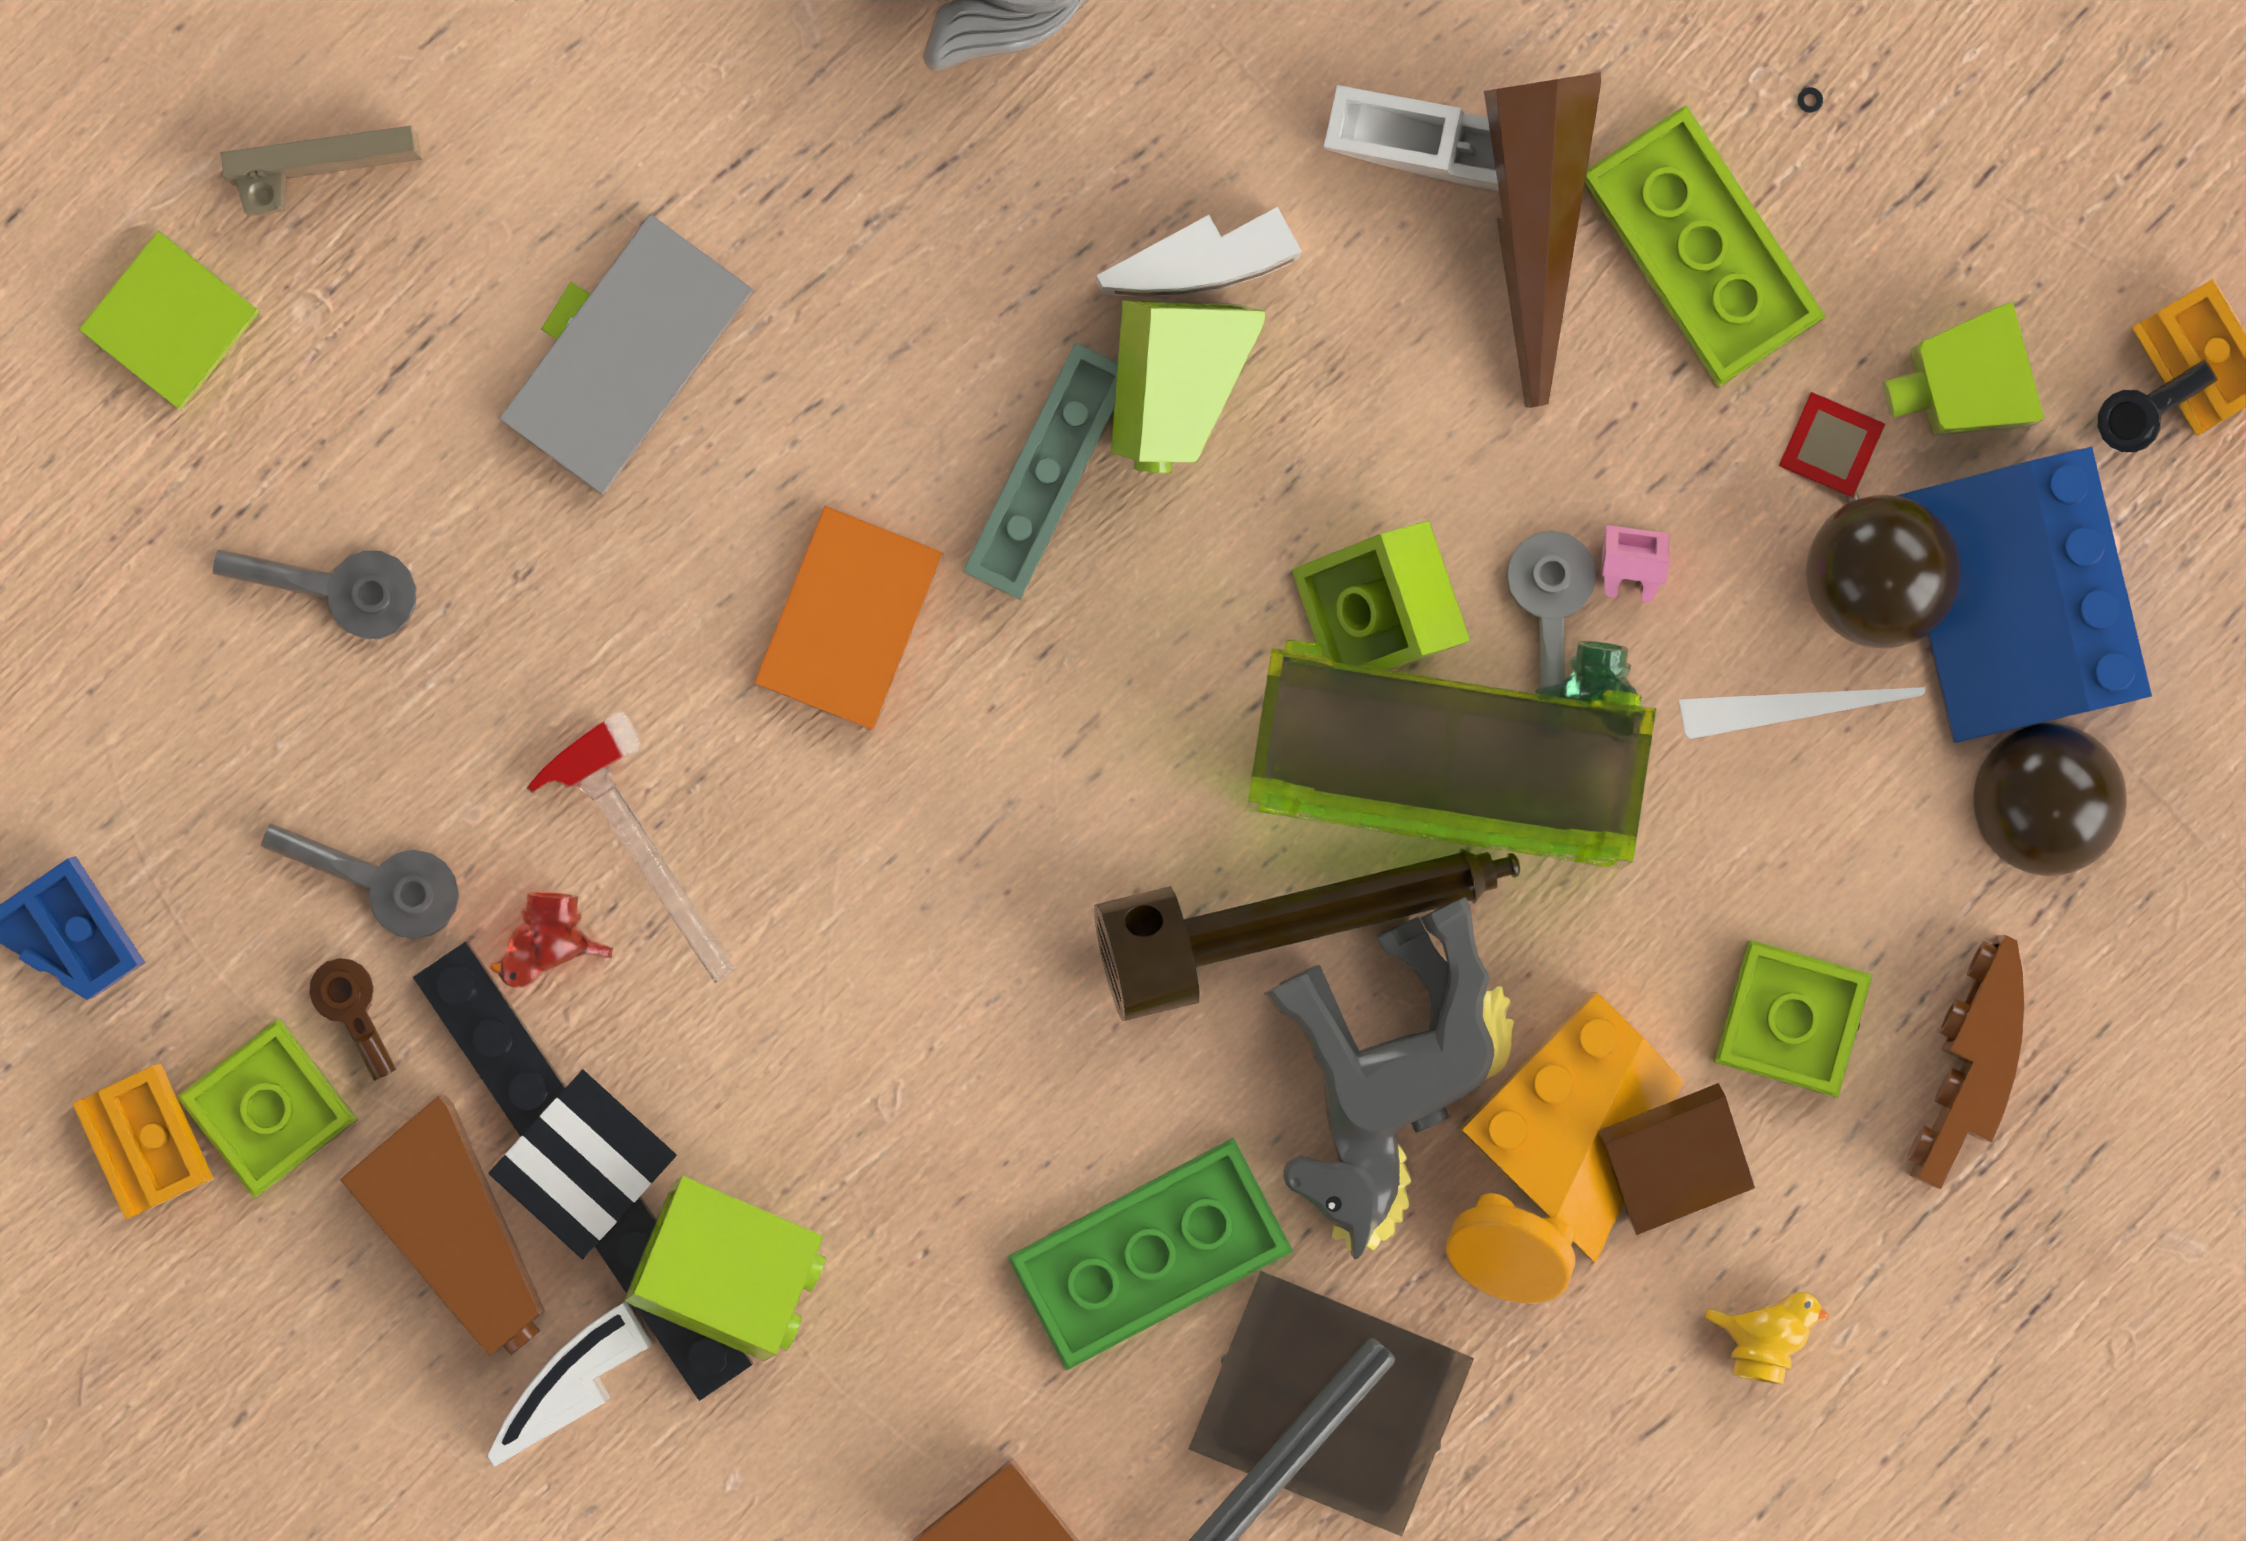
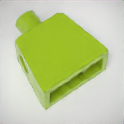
M2013 302L1996 307L1918 343L1910 349L1916 373L1883 381L1884 395L1892 418L1926 409L1933 435L2026 428L2036 425L2045 419Z

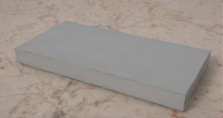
M650 214L499 419L604 496L754 290Z

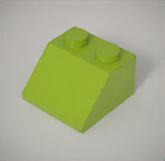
M1429 520L1378 534L1291 569L1332 689L1425 659L1470 642Z

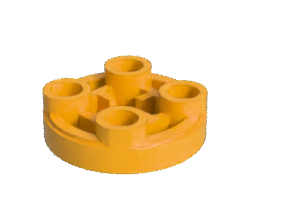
M1487 1193L1478 1198L1474 1208L1464 1211L1455 1219L1446 1242V1254L1454 1270L1465 1281L1480 1291L1496 1298L1516 1303H1542L1557 1298L1568 1287L1575 1267V1255L1571 1247L1575 1233L1572 1227L1560 1219L1541 1218L1528 1211L1515 1208L1513 1203L1502 1195Z

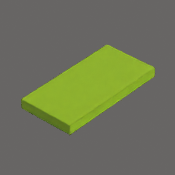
M1687 105L1587 169L1585 188L1717 388L1826 317Z

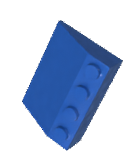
M2092 446L1896 495L1922 504L1938 516L1950 531L1959 552L1961 579L1957 597L1945 619L1928 634L1953 743L2152 697Z

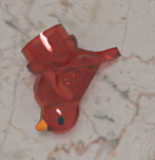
M531 892L527 893L526 908H523L521 912L524 923L512 932L508 940L507 953L500 961L491 963L490 969L498 973L506 985L512 988H524L532 984L542 973L583 955L612 958L613 947L590 939L578 928L577 925L581 920L582 912L578 911L577 895Z

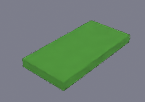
M1231 1138L1008 1255L1007 1258L1067 1371L1288 1255L1293 1250L1235 1139Z

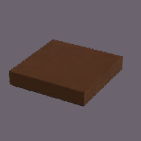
M1719 1083L1599 1130L1629 1221L1636 1235L1755 1188L1727 1098Z

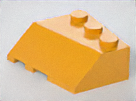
M1591 992L1458 1129L1548 1218L1560 1219L1572 1227L1575 1233L1573 1242L1595 1263L1624 1205L1599 1130L1674 1101L1684 1081L1621 1014L1598 992Z

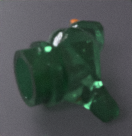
M1579 641L1576 656L1571 658V666L1574 672L1556 685L1535 690L1536 701L1567 702L1597 722L1606 735L1617 741L1627 742L1634 739L1641 728L1649 724V721L1639 714L1637 710L1638 697L1636 689L1626 678L1631 670V665L1627 663L1629 649L1625 646L1599 641Z

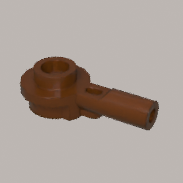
M338 958L327 961L316 970L310 982L309 994L313 1006L320 1015L329 1020L345 1023L374 1081L394 1072L397 1069L367 1012L372 1005L374 993L371 975L363 965L351 959Z

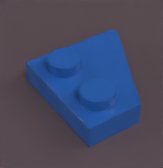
M76 856L67 858L0 904V944L19 954V960L39 972L45 971L59 979L61 985L86 1000L95 998L145 964L142 956Z

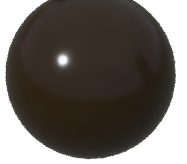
M1874 495L1846 504L1824 522L1815 535L1809 549L1806 578L1813 605L1824 622L1836 633L1859 645L1872 648H1894L1918 641L1933 631L1945 619L1959 591L1961 564L1954 538L1943 521L1922 504L1904 497Z
M2038 724L2025 727L2008 735L1987 755L1980 767L1975 782L1974 812L1978 827L1985 841L2005 862L2019 870L2035 875H2065L2092 864L2112 846L2123 826L2126 815V785L2115 758L2096 738L2082 730L2067 725Z

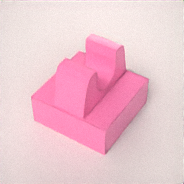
M1606 525L1602 544V576H1604L1605 594L1608 597L1616 598L1619 583L1623 579L1641 581V602H1651L1655 598L1660 584L1666 585L1670 563L1669 533Z

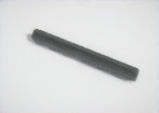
M1367 1339L1189 1541H1237L1390 1369L1395 1361L1394 1355L1377 1339Z

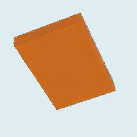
M824 505L754 684L874 731L944 553Z

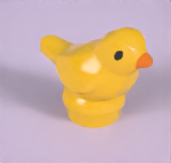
M1797 1291L1787 1295L1778 1303L1738 1315H1730L1707 1308L1704 1318L1725 1329L1737 1344L1731 1356L1732 1359H1735L1732 1375L1783 1385L1785 1372L1790 1370L1792 1365L1790 1355L1803 1348L1808 1340L1810 1329L1818 1321L1827 1320L1829 1314L1822 1309L1819 1300L1813 1294Z

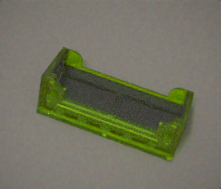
M1285 640L1284 650L1271 649L1244 810L1621 870L1633 862L1656 708L1641 706V695L1623 691L1604 690L1603 701L1593 700L1585 702L1337 663L1330 658L1322 657L1323 645L1311 642Z

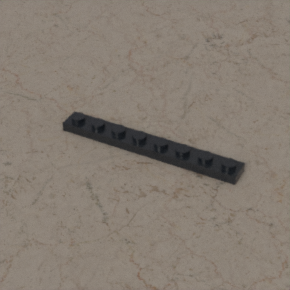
M465 941L415 975L413 979L521 1137L567 1086L471 944ZM641 1196L595 1246L626 1294L657 1221ZM636 1307L699 1401L754 1364L749 1355Z

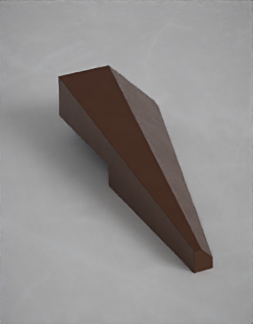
M1601 72L1484 91L1503 216L1502 218H1497L1524 403L1525 407L1529 408L1549 404L1601 88Z

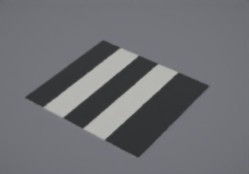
M582 1069L488 1174L583 1260L675 1159L677 1154Z

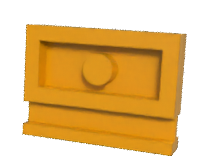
M2214 278L2132 327L2165 383L2203 359L2207 360L2215 372L2218 381L2179 405L2197 436L2246 408V331Z
M161 1063L143 1069L84 1099L72 1103L125 1220L214 1179Z

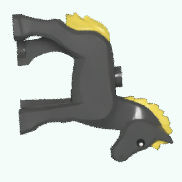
M1466 896L1420 918L1415 917L1376 936L1387 955L1405 961L1426 985L1431 998L1429 1031L1396 1038L1359 1051L1320 965L1313 966L1282 981L1279 986L1264 992V995L1281 1014L1289 1016L1302 1028L1310 1041L1314 1058L1324 1074L1326 1114L1339 1158L1336 1161L1323 1162L1300 1155L1286 1163L1283 1172L1284 1181L1292 1191L1309 1200L1333 1223L1331 1238L1335 1240L1345 1239L1346 1248L1348 1251H1351V1255L1355 1260L1359 1259L1365 1248L1374 1251L1379 1246L1380 1241H1387L1389 1237L1393 1236L1395 1233V1223H1402L1403 1210H1407L1409 1207L1406 1187L1411 1184V1178L1405 1166L1407 1157L1398 1142L1397 1130L1411 1123L1415 1133L1449 1118L1450 1115L1446 1106L1478 1089L1484 1080L1499 1073L1505 1067L1510 1056L1512 1028L1514 1025L1512 1019H1506V1011L1510 1004V999L1504 996L1501 985L1486 991L1490 978L1478 956L1473 932L1471 907ZM1428 932L1442 943L1447 961L1433 945Z

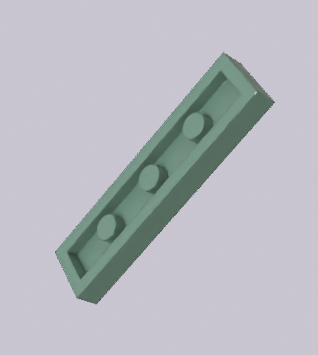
M1075 342L970 555L963 573L1021 601L1112 416L1115 407L1117 362Z

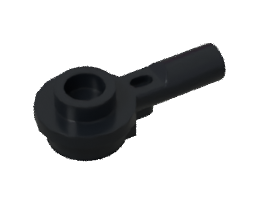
M2203 359L2148 395L2139 390H2121L2112 394L2103 402L2098 413L2097 427L2102 439L2111 448L2120 452H2138L2148 448L2157 439L2161 430L2162 415L2218 381L2215 372L2207 360Z

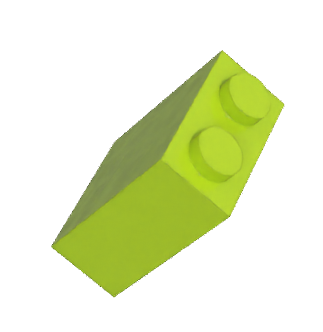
M681 1176L670 1187L624 1302L766 1361L777 1355L779 1348L788 1351L796 1337L802 1321V1315L795 1313L794 1310L802 1290L811 1292L821 1275L826 1257L818 1254V1250L824 1236L688 1177Z

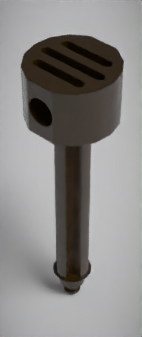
M1461 848L1457 854L1188 919L1183 918L1177 896L1172 887L1169 886L1095 904V927L1107 982L1117 1013L1122 1021H1127L1199 1003L1200 992L1196 967L1438 909L1464 896L1474 904L1485 891L1497 888L1498 878L1510 875L1513 878L1518 877L1521 867L1514 853H1508L1507 857L1492 860L1489 852L1475 855Z

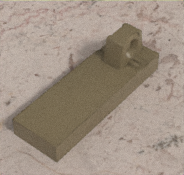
M412 126L220 152L224 178L233 186H237L244 212L248 216L285 211L287 178L422 160L419 135Z

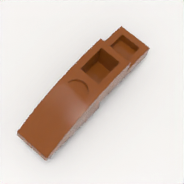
M1996 935L1992 945L1985 941L1980 944L1967 971V976L1975 979L1964 1002L1958 999L1953 1001L1940 1027L1939 1033L1947 1036L1941 1050L1963 1060L1964 1063L1960 1071L1951 1067L1945 1075L1935 1097V1102L1942 1105V1109L1932 1129L1923 1125L1919 1130L1907 1157V1160L1915 1163L1909 1176L1934 1188L1942 1189L1967 1134L1983 1141L1993 1142L2005 1113L2016 1077L2024 1020L2023 971L2018 942L2007 935Z

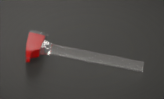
M618 711L560 752L536 775L526 789L534 793L548 783L555 782L566 787L577 785L596 802L713 981L717 983L735 971V966L615 786L616 784L614 783L609 765L622 758L638 754L641 750L638 736L630 719L625 712Z

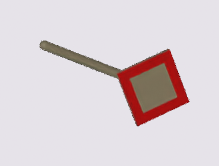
M1811 392L1779 466L1844 494L1847 502L1850 503L1860 499L1857 493L1858 485L1886 424Z

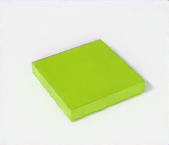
M158 230L79 330L177 409L182 410L259 315L260 311Z
M1748 940L1714 1063L1838 1098L1873 975Z
M277 1019L177 1096L253 1198L259 1197L359 1120L282 1019Z

